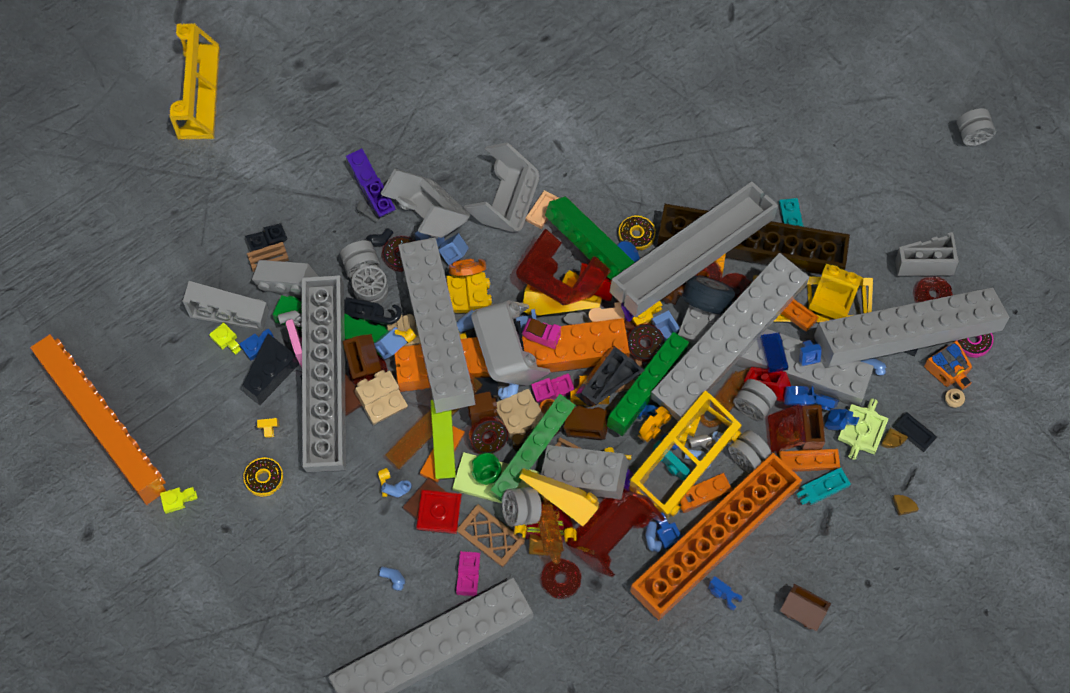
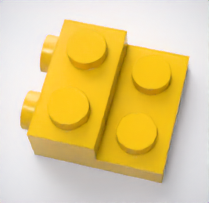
M485 272L465 276H446L454 313H468L470 310L474 311L475 309L492 304L491 294H487V289L490 287V279L485 276Z

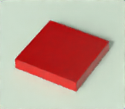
M422 490L417 530L457 534L462 494Z

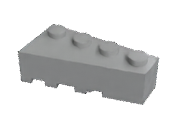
M192 281L188 282L183 298V303L190 318L262 331L264 330L269 312L267 303L261 299H252Z

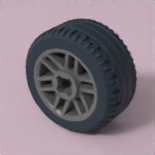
M695 275L687 281L682 297L686 303L695 308L714 314H724L732 305L735 292L733 288L720 281Z

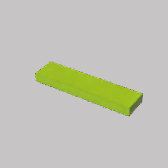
M431 400L436 479L456 478L452 410L436 413L434 401Z

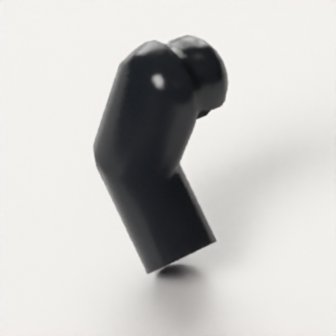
M386 228L382 234L368 235L366 241H370L373 246H384L394 233L391 229Z

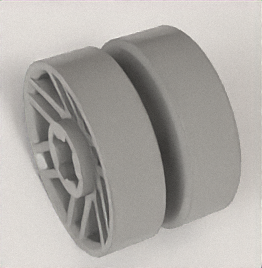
M980 108L968 111L957 120V125L965 145L974 146L985 143L996 134L994 124L987 109Z
M363 240L351 243L343 248L340 253L347 275L351 279L354 273L361 267H380V262L370 241Z
M364 266L354 273L352 286L356 299L379 304L385 301L388 295L386 275L380 268Z
M748 379L733 402L744 415L754 420L762 421L776 402L777 397L765 384L757 380Z
M746 430L738 440H735L728 447L732 459L748 473H752L772 454L765 441L750 430Z
M524 487L520 489H507L504 492L502 511L505 521L509 526L536 524L541 517V500L537 490L532 487Z

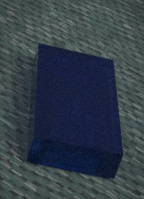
M780 332L761 335L760 339L768 372L788 370L789 367Z

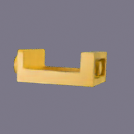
M826 264L809 309L833 319L847 317L862 277L854 272L842 270L835 265Z

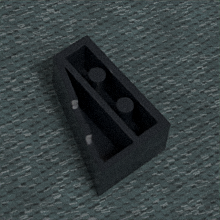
M267 333L242 385L245 394L258 405H261L299 365L296 355L269 333Z
M614 346L607 349L575 393V396L589 407L597 405L645 370Z

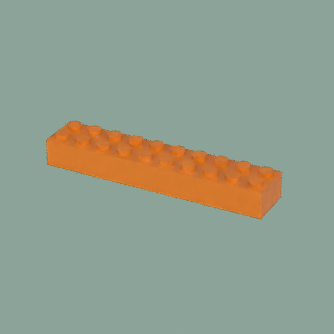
M49 334L30 348L144 503L148 505L158 498L160 493L165 492L166 490L163 485L166 482L159 471L152 465L147 455L142 452L125 426L120 423L116 414L108 407L104 398L96 391V388L87 379L82 369L77 366L75 360L65 350L58 338L54 340Z
M772 453L631 585L630 592L659 621L800 487L802 479L778 456Z

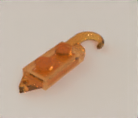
M750 368L740 372L735 371L715 398L729 413L735 406L733 400L745 384L744 380L748 374L746 372H749ZM713 404L715 411L725 418L726 415ZM703 414L700 416L701 422L707 427H717L722 423L718 418L708 421Z
M542 495L544 506L541 507V517L538 521L544 552L549 554L556 565L560 562L561 552L564 551L552 502Z

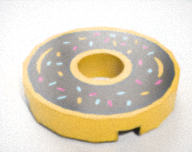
M643 216L626 218L619 227L620 242L629 241L637 250L647 249L655 240L653 223ZM638 230L642 235L636 237L632 232Z
M266 457L257 458L250 462L243 474L247 489L252 494L260 497L274 494L277 489H280L284 480L283 470L279 463ZM267 473L269 478L266 481L258 480L259 475Z

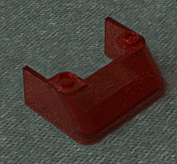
M544 229L517 268V277L522 282L561 305H569L593 297L611 270L594 256L573 287L553 277L558 269V263L552 257L562 243L547 229Z
M623 489L622 499L605 498L584 526L580 525L576 529L577 540L574 541V538L569 537L566 544L596 572L613 577L615 574L609 568L612 560L608 555L610 551L632 527L644 528L649 524L651 518L662 522L665 518L648 496Z

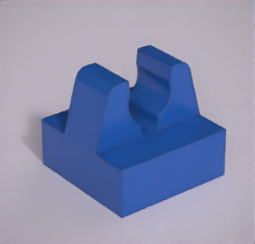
M811 340L802 342L804 347L800 348L799 357L801 366L821 362L822 349L820 345H813Z

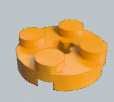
M659 407L656 410L658 414L650 416L641 427L638 437L644 442H649L651 438L655 439L661 433L659 428L663 423L666 424L671 419L672 415L665 407Z

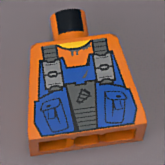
M958 341L928 358L924 365L946 387L956 382L964 390L972 383L966 376L972 369V365Z

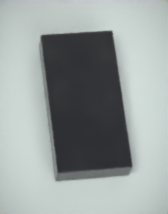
M908 412L893 427L898 432L908 436L907 439L923 452L937 438L935 434Z

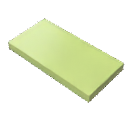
M463 452L452 488L453 491L502 503L489 493L495 483L483 485L477 483L471 473L473 470L472 461L477 456ZM500 462L502 467L501 474L509 464ZM529 470V471H532V472H535V473L540 474V472H538V471ZM522 480L517 488L531 487Z

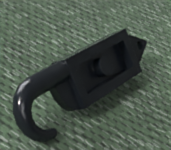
M348 297L344 300V313L356 320L363 319L369 323L392 325L399 321L402 315L401 308L395 304L392 307L396 309V315L389 318L384 317V308L379 303Z

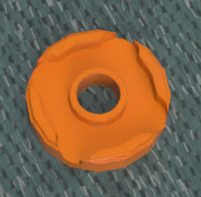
M474 259L455 261L453 266L452 264L449 265V273L456 276L472 275L486 270V262L483 259H478V262H474Z

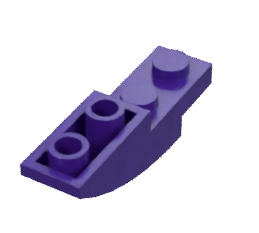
M363 149L346 155V160L354 173L358 185L378 217L380 218L395 211L396 208L391 199L381 195L384 186L380 178L377 177Z

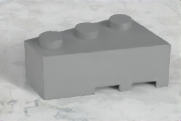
M953 232L948 233L944 237H933L930 241L923 243L919 241L899 247L895 260L898 276L954 275L959 261Z
M259 260L252 280L263 291H272L302 298V278L319 276L306 263Z

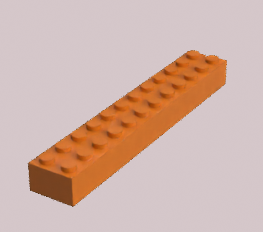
M624 318L561 326V336L555 349L529 340L522 335L524 351L535 356L537 367L550 369V372L595 367L607 349L614 346L629 357L630 355ZM478 337L461 339L471 383H474V378L491 377L488 373ZM421 345L401 347L395 353L400 392L430 388Z

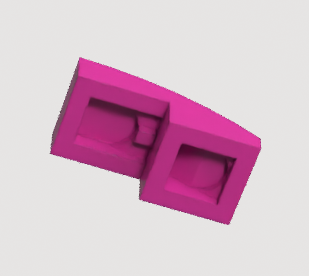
M569 373L552 380L547 378L531 384L537 403L546 399L554 400L559 394L564 397L568 396L571 390H575Z
M460 551L457 595L477 596L480 553Z

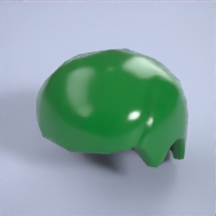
M483 453L472 461L473 470L471 473L477 483L489 485L495 483L501 476L502 467L494 454Z

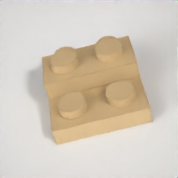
M382 370L374 375V379L370 381L364 379L357 383L358 387L355 388V394L373 425L408 407L390 371L385 373Z
M529 389L496 402L498 417L505 426L509 439H512L517 433L523 435L536 427L544 416Z

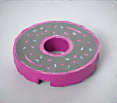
M992 333L975 336L978 339L977 343L971 342L969 338L956 341L959 342L966 356L978 358L984 356L993 345Z

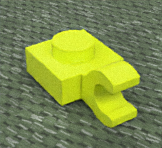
M222 323L209 334L210 338L222 350L228 347L235 355L241 351L239 344L235 341L237 338L236 334L225 323Z
M193 487L185 489L183 492L180 488L160 493L163 509L166 514L184 509V502L198 499Z

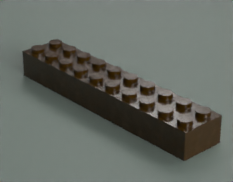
M664 203L657 246L669 240L709 211ZM770 221L728 251L725 258L769 265L780 253L801 271L822 274L826 264L835 265L845 270L850 234Z

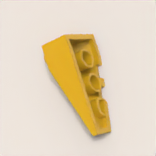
M530 279L525 289L523 300L524 304L529 305V309L524 312L527 315H531V309H535L537 316L599 308L602 297L585 292L573 293L570 288L565 286L559 289L554 287V283Z
M524 468L520 471L519 477L582 526L587 523L599 507L598 498L591 492L586 493L582 489Z

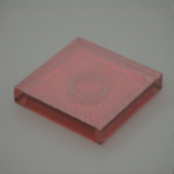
M798 404L768 415L772 453L776 454L779 451H785L807 443L803 406Z

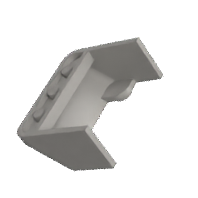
M508 142L486 146L485 150L496 159L494 171L497 177L501 179L492 206L487 202L465 205L464 209L484 225L510 232L520 231L523 228L539 181V172Z
M398 169L393 170L381 192L382 196L396 199L401 208L415 210L424 219L418 231L428 234L433 238L436 237V239L438 237L443 238L466 223L470 217V214L439 184L431 179Z
M508 300L480 308L471 315L488 373L495 381L529 386L551 373L550 369L537 367L535 356L522 350L513 319L518 318L522 312L529 309L528 304Z

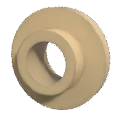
M950 389L945 395V401L950 407L957 408L963 405L965 395L959 389ZM952 395L957 396L959 399H954Z

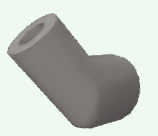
M290 311L278 315L280 324L293 319L296 326L302 327V314L299 312Z
M708 435L688 439L690 448L701 446L708 451L716 443Z

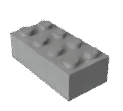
M547 445L541 475L582 489L586 493L591 492L597 497L622 499L629 461L622 453Z

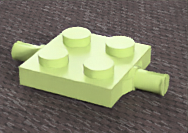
M871 398L867 408L858 407L853 404L850 406L849 411L854 412L853 417H859L860 419L855 426L846 425L838 437L839 441L852 447L848 455L849 458L853 455L852 459L856 460L859 450H864L874 455L877 451L889 418L881 416L875 411L878 403L876 399L874 401Z

